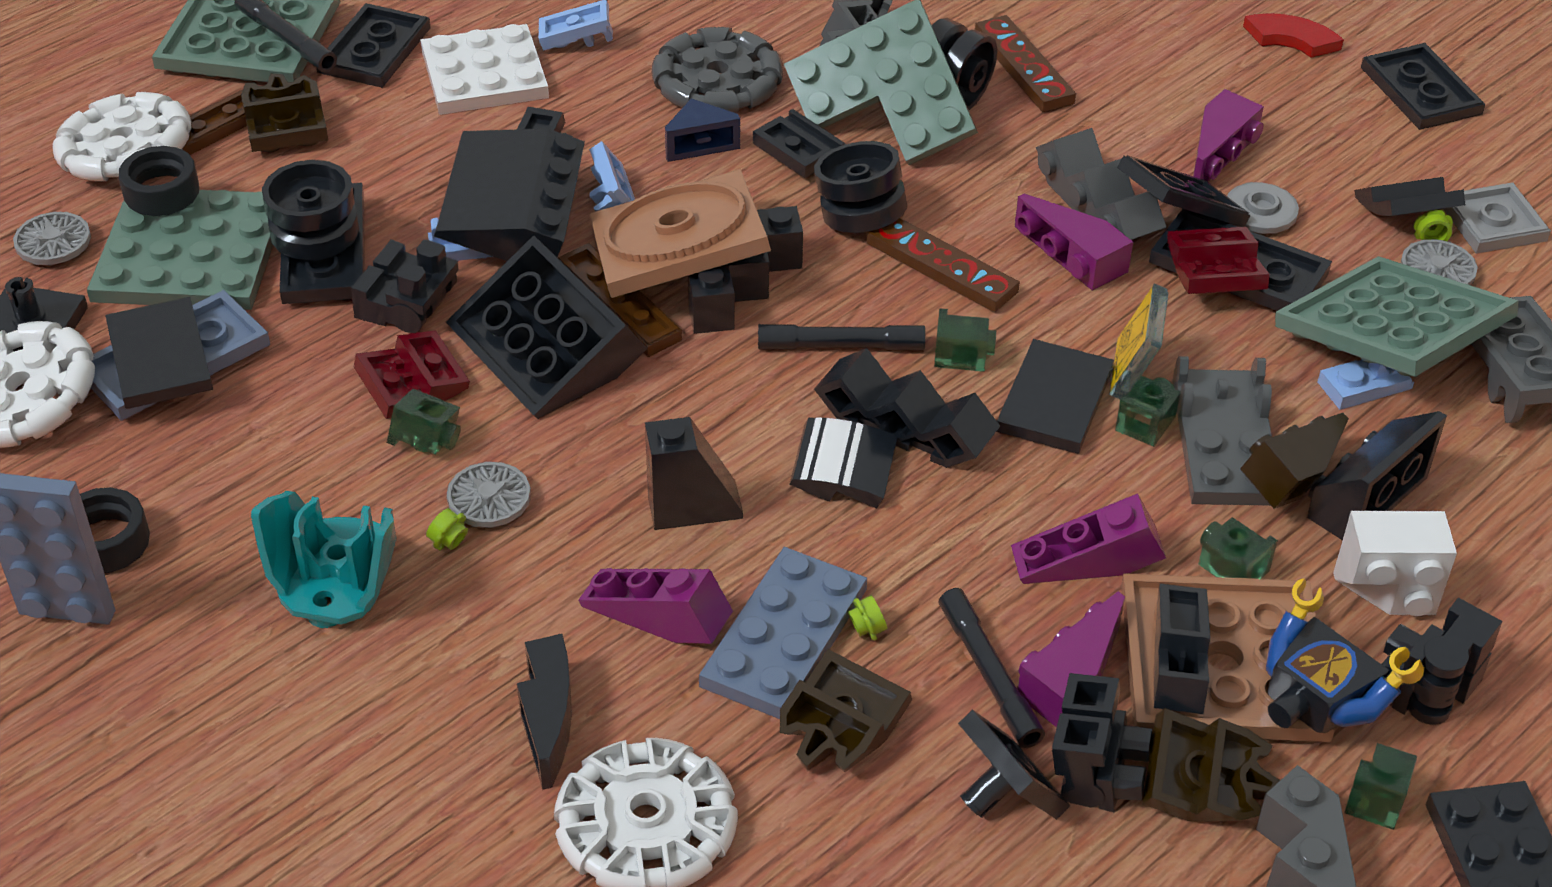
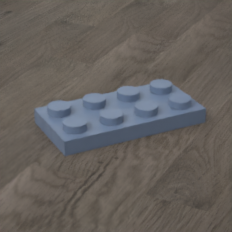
M225 290L192 305L210 375L270 345L268 332ZM112 345L93 354L92 362L95 365V375L91 389L121 421L155 404L126 409Z
M0 473V562L18 613L34 618L48 617L73 620L78 623L110 624L116 610L76 481Z
M783 547L700 672L699 687L780 719V708L798 681L806 682L848 621V611L855 608L853 600L855 598L861 600L866 592L867 577Z

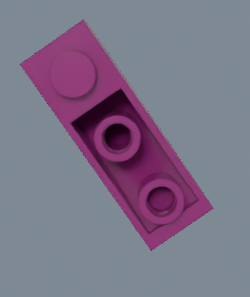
M1224 89L1212 99L1204 109L1193 176L1207 182L1210 179H1216L1224 166L1230 161H1236L1242 150L1250 143L1254 144L1263 131L1264 124L1261 122L1264 106L1227 89Z
M1025 193L1018 196L1015 228L1092 291L1129 272L1133 241L1108 221Z
M1138 493L1011 545L1018 574L1023 584L1122 576L1123 573L1128 574L1166 559L1156 525Z
M600 569L593 576L589 586L578 600L583 608L674 643L712 644L733 612L710 569Z
M1119 591L1103 603L1099 601L1093 604L1086 612L1084 618L1072 627H1063L1050 644L1039 652L1032 651L1019 666L1018 691L1028 701L1031 708L1056 728L1059 715L1062 713L1061 707L1069 673L1093 676L1103 675L1121 622L1125 596Z

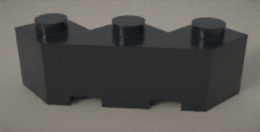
M797 206L757 210L771 251L688 275V307L694 334L735 330V302L769 299V272L802 269L803 229Z
M867 348L839 359L814 388L836 419L868 425L897 436L896 447L909 451L913 446L931 454L930 461L945 468L977 458L1000 427L976 393L945 403L921 370L892 381Z

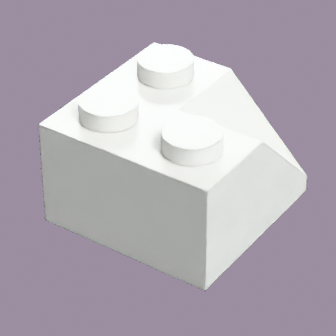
M1351 511L1333 572L1335 580L1389 615H1436L1457 555L1445 511Z

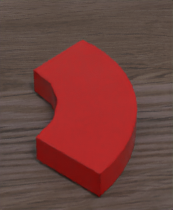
M1275 13L1253 14L1244 18L1243 27L1261 46L1283 45L1300 50L1310 58L1342 50L1344 42L1342 37L1326 26L1309 19Z

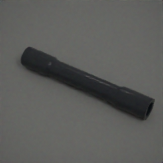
M234 1L235 7L274 33L321 72H330L335 67L337 56L317 40L305 35L270 9L269 5L264 1Z
M758 324V349L821 347L925 350V325L800 327L794 324Z
M953 588L941 595L938 603L955 634L962 639L1000 706L1001 715L1021 748H1030L1037 745L1044 738L1045 731L1028 701L1021 696L981 627V621L966 594L961 588Z

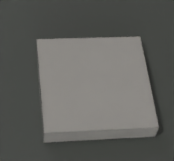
M1514 183L1465 190L1466 205L1443 208L1476 254L1546 242L1551 232Z

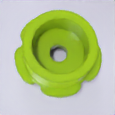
M1429 210L1415 220L1413 228L1416 231L1414 235L1416 239L1421 240L1438 239L1448 241L1452 235L1453 220L1449 215H1445L1443 210Z
M447 508L436 516L426 532V537L434 542L433 547L435 549L442 550L446 546L453 550L464 540L468 533V528L464 526L465 514L459 513L457 515L450 508Z
M872 595L862 600L855 598L853 600L855 608L848 611L849 617L860 637L869 634L871 640L875 641L877 640V634L888 629L880 608Z

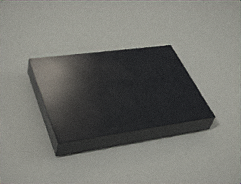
M365 3L328 47L337 56L335 67L327 73H323L316 68L317 73L383 88L421 41L420 39L430 30V18Z
M1426 43L1374 54L1362 59L1361 69L1419 130L1483 114L1485 103Z
M1123 155L1117 167L1163 203L1240 227H1245L1251 216L1247 210L1206 180L1129 155Z
M190 297L105 315L126 409L213 390Z
M1033 339L997 419L1000 427L996 432L1079 454L1113 371L1114 360Z

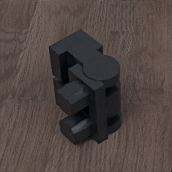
M390 240L373 260V266L369 265L351 287L354 318L385 327L388 323H391L408 333L418 332L426 323L427 318L433 314L443 301L446 293L456 284V273L459 270L458 261L446 257L444 245L430 240H423L416 248V256L405 252V244Z
M1458 597L1448 610L1443 629L1431 624L1426 632L1421 635L1399 624L1386 641L1383 652L1389 656L1382 665L1390 670V674L1392 672L1389 664L1390 655L1400 647H1407L1410 651V656L1407 661L1402 663L1400 670L1410 669L1420 659L1424 667V673L1418 682L1413 684L1402 683L1399 686L1401 693L1393 701L1392 708L1403 715L1409 710L1415 719L1425 724L1437 725L1445 722L1449 718L1454 701L1457 700L1464 704L1483 680L1492 654L1491 651L1494 648L1503 621Z
M1069 673L1061 707L1062 713L1059 715L1052 745L1055 775L1064 776L1061 795L1071 804L1089 808L1099 806L1100 810L1114 812L1117 799L1143 801L1146 767L1124 765L1125 759L1149 762L1153 729L1127 725L1126 711L1116 710L1120 695L1119 678Z

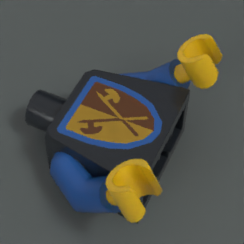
M1306 579L1298 580L1292 588L1295 606L1292 612L1286 611L1269 642L1266 671L1271 676L1267 692L1270 698L1274 700L1268 706L1270 718L1281 728H1289L1300 719L1317 733L1324 734L1337 726L1343 728L1370 724L1376 721L1401 693L1399 686L1402 683L1413 684L1422 678L1424 667L1421 660H1417L1408 670H1400L1402 663L1407 661L1410 656V651L1407 647H1400L1390 655L1389 664L1392 672L1389 674V669L1316 617L1307 622L1304 620L1307 613L1315 612L1322 606L1324 601L1323 592L1320 587L1314 599L1303 601L1299 597L1306 587Z

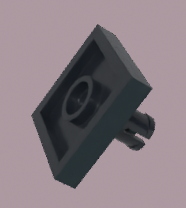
M22 277L12 278L6 283L5 289L0 295V331L4 330L6 333L18 330L19 324L35 321L59 323L62 329L65 327L75 329L88 309L85 295L34 288L33 282L29 278H26L24 281ZM23 346L13 349V352L22 350Z
M973 709L958 723L992 764L984 774L960 795L965 804L976 815L983 818L1012 788L1018 795L1056 820L1071 806L1007 733Z

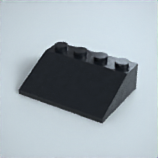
M551 129L463 131L434 237L508 261L526 242L535 236L549 251L558 257L565 240L585 141Z
M535 236L526 242L446 321L452 330L537 419L617 379L648 349Z

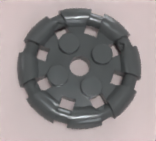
M706 27L697 29L696 34L688 35V33L684 32L666 42L659 49V54L654 57L651 73L654 84L661 90V94L676 106L683 108L692 98L738 113L740 108L748 107L752 109L759 106L776 92L777 85L781 83L783 78V64L778 52L773 50V46L756 34L748 31H743L742 34L732 32V28Z

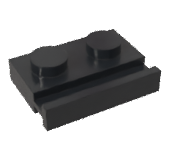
M794 109L789 111V116L785 118L779 116L753 131L754 145L803 178H807L815 173L814 165L822 155L845 144Z

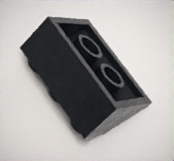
M1437 411L1392 420L1379 432L1372 431L1366 437L1360 449L1354 454H1345L1332 473L1327 477L1321 475L1310 488L1308 497L1312 500L1307 518L1343 540L1351 511H1391L1428 478L1447 415Z

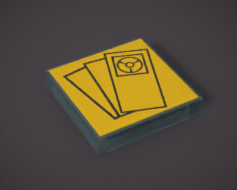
M1154 283L1117 338L1109 395L1121 400L1126 398L1161 348L1169 293L1167 288Z

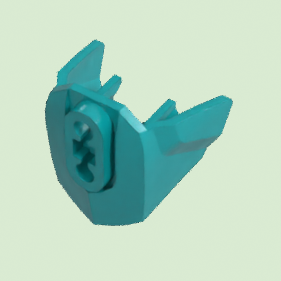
M285 491L282 494L268 497L252 509L251 519L265 577L277 590L281 604L292 616L307 618L313 626L318 628H329L337 624L342 625L363 618L371 610L380 594L396 543L393 509L386 507L383 509L381 523L372 520L370 506L365 505L361 509V518H323L318 497H312L305 504L299 495L292 491ZM327 597H330L332 603L327 606Z

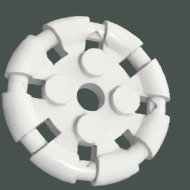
M137 92L135 97H125L124 94L109 96L89 104V110L83 113L77 111L64 121L56 133V139L53 141L54 158L63 170L70 172L77 178L89 181H108L110 177H119V168L123 161L137 151L155 146L177 147L182 150L189 139L191 118L181 103L173 101L169 96L163 94Z
M48 321L22 323L18 325V330L6 333L4 330L0 331V448L18 446L21 444V440L32 436L38 439L47 435L72 416L71 409L77 403H83L94 379L95 365L92 362L94 355L91 346L78 331L71 327L62 329L59 323ZM23 346L22 350L13 352V349ZM24 384L21 390L15 391L18 386ZM56 393L60 396L57 399L53 398Z
M645 738L646 742L627 744L626 740L603 747L582 760V768L577 773H570L564 781L554 808V820L560 826L556 830L555 835L565 858L581 875L589 873L594 876L596 884L600 887H686L703 878L712 871L713 860L716 857L722 858L727 853L733 841L738 822V810L731 803L735 794L730 781L712 759L707 756L703 758L693 753L694 750L691 746L662 738ZM648 762V764H638V765H632V766L629 765V764H635V763ZM682 771L688 773L683 778V782L673 776V774H679ZM596 782L609 783L603 791L600 787L595 785ZM697 802H705L710 806L697 807ZM641 805H652L659 810L656 815L649 818H641L632 813L635 808ZM595 815V820L580 822L585 816ZM691 835L702 841L697 848L690 844ZM606 846H608L611 854L608 860L599 855ZM662 858L663 867L644 869L643 860Z

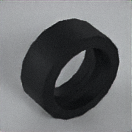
M155 146L142 149L126 158L119 168V182L124 201L131 210L142 215L162 216L173 214L193 203L199 194V180L195 162L189 153L177 147ZM155 177H177L173 181L162 185H142L145 181Z
M113 487L95 488L81 493L80 496L89 525L102 520L113 519L128 522L126 528L116 536L103 541H95L104 573H112L128 567L140 558L149 544L150 531L139 499L128 491Z

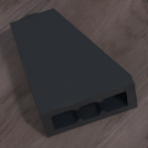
M691 417L645 422L648 501L654 530L743 519V510L735 479Z

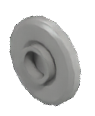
M1249 182L1236 186L1227 195L1251 215L1245 225L1249 231L1261 234L1278 233L1289 229L1296 223L1299 212L1296 199L1288 191L1276 185L1263 182Z
M50 212L27 220L17 229L13 241L16 253L24 261L35 265H54L79 256L88 247L91 234L88 223L81 216L69 212Z
M1438 239L1421 240L1411 243L1403 251L1400 262L1401 264L1468 285L1474 283L1478 269L1474 257L1465 249L1454 243Z
M483 462L470 465L458 472L448 485L446 497L448 506L457 515L459 513L465 514L466 520L464 523L474 527L493 528L508 524L522 515L530 502L531 487L527 477L516 467L502 462Z

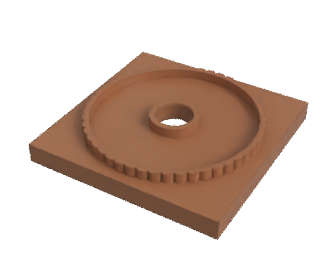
M741 169L697 182H687L661 188L633 201L590 213L611 298L771 251L766 232Z
M1123 573L1121 589L1122 594L1125 596L1123 612L1133 726L1154 730L1155 716L1163 710L1154 708L1155 632L1160 583L1207 589L1210 625L1208 657L1213 654H1225L1235 659L1239 665L1238 668L1233 670H1221L1208 662L1209 685L1204 714L1174 712L1208 725L1221 718L1249 729L1262 739L1331 742L1335 728L1325 734L1317 733L1300 719L1289 728H1281L1272 721L1268 714V706L1274 701L1267 692L1271 676L1266 671L1269 642L1286 611L1292 612L1295 606L1292 588L1298 580ZM1306 581V587L1300 594L1299 598L1303 601L1313 599L1310 581ZM1307 613L1304 620L1309 622L1310 619L1316 617V613Z

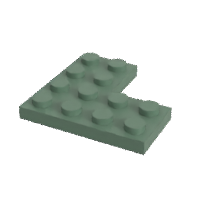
M921 0L911 1L784 63L805 117L821 128H825L881 101L908 165L978 133Z

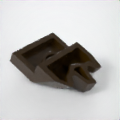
M271 73L268 83L264 86H258L256 83H245L241 96L252 152H274L283 147L295 145L312 146L318 142L328 140L317 81L302 75L293 82H287L283 74Z
M828 649L806 682L799 680L780 708V733L804 735L796 755L807 771L828 755L834 753L837 766L846 772L879 748L888 739L912 701L911 692Z
M1164 708L1155 716L1143 805L1191 822L1241 821L1260 816L1262 808L1255 799L1264 800L1266 793L1280 781L1261 768L1257 760L1269 755L1273 745L1249 729L1221 718L1208 725Z

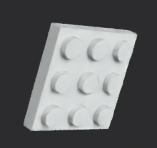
M510 24L502 28L476 29L468 33L436 35L432 38L420 39L439 115L549 98L548 84L527 24Z

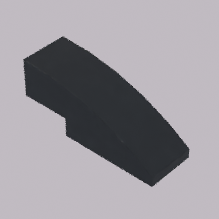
M1159 583L1154 653V708L1204 714L1209 685L1208 649L1210 625L1207 589Z
M563 634L525 642L527 669L530 680L517 683L520 715L542 790L553 787L562 766L570 737L572 718L568 655Z

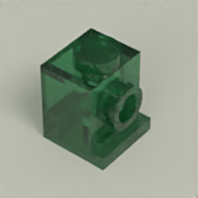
M939 308L934 367L984 372L986 355L995 354L997 330H988L989 318L947 315L948 309Z
M1141 376L1128 395H1123L1120 399L1115 431L1154 447L1176 417L1181 392L1176 390L1173 384L1165 378L1158 377L1151 380ZM1140 414L1151 419L1150 425L1134 419L1135 416Z
M412 389L394 406L386 443L395 446L399 441H403L418 451L430 452L435 455L443 447L452 450L461 431V426L456 424L460 407Z
M1233 517L1223 525L1214 521L1204 530L1200 538L1202 550L1198 565L1216 577L1261 579L1271 569L1278 540L1271 535L1264 539Z
M1377 743L1371 762L1363 759L1360 761L1344 813L1394 830L1408 792L1417 756Z

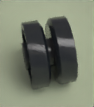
M949 18L938 19L932 27L967 108L970 110L985 93L992 78L997 61L998 49L996 40L990 35L975 29L968 31L963 24Z
M860 141L844 144L822 155L814 165L818 192L821 193L820 202L823 219L831 229L850 233L877 230L892 224L902 217L908 207L904 183L900 180L902 178L898 150L889 144L878 141Z
M297 161L278 168L267 177L262 187L263 202L268 217L271 242L280 253L293 259H324L343 252L355 242L359 233L351 176L343 167L329 161Z

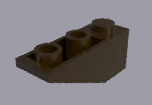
M1344 413L1326 419L1323 416H1319L1306 426L1299 428L1297 425H1293L1280 435L1274 437L1267 434L1250 447L1249 452L1252 455L1240 470L1273 509L1297 501L1307 493L1326 471L1349 418Z

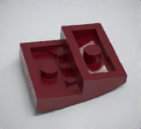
M1247 227L1168 231L1167 239L1171 256L1187 294L1268 289L1269 273L1257 258L1258 241Z
M436 330L397 335L395 349L356 353L353 367L386 419L405 416L440 404L469 388L470 380Z

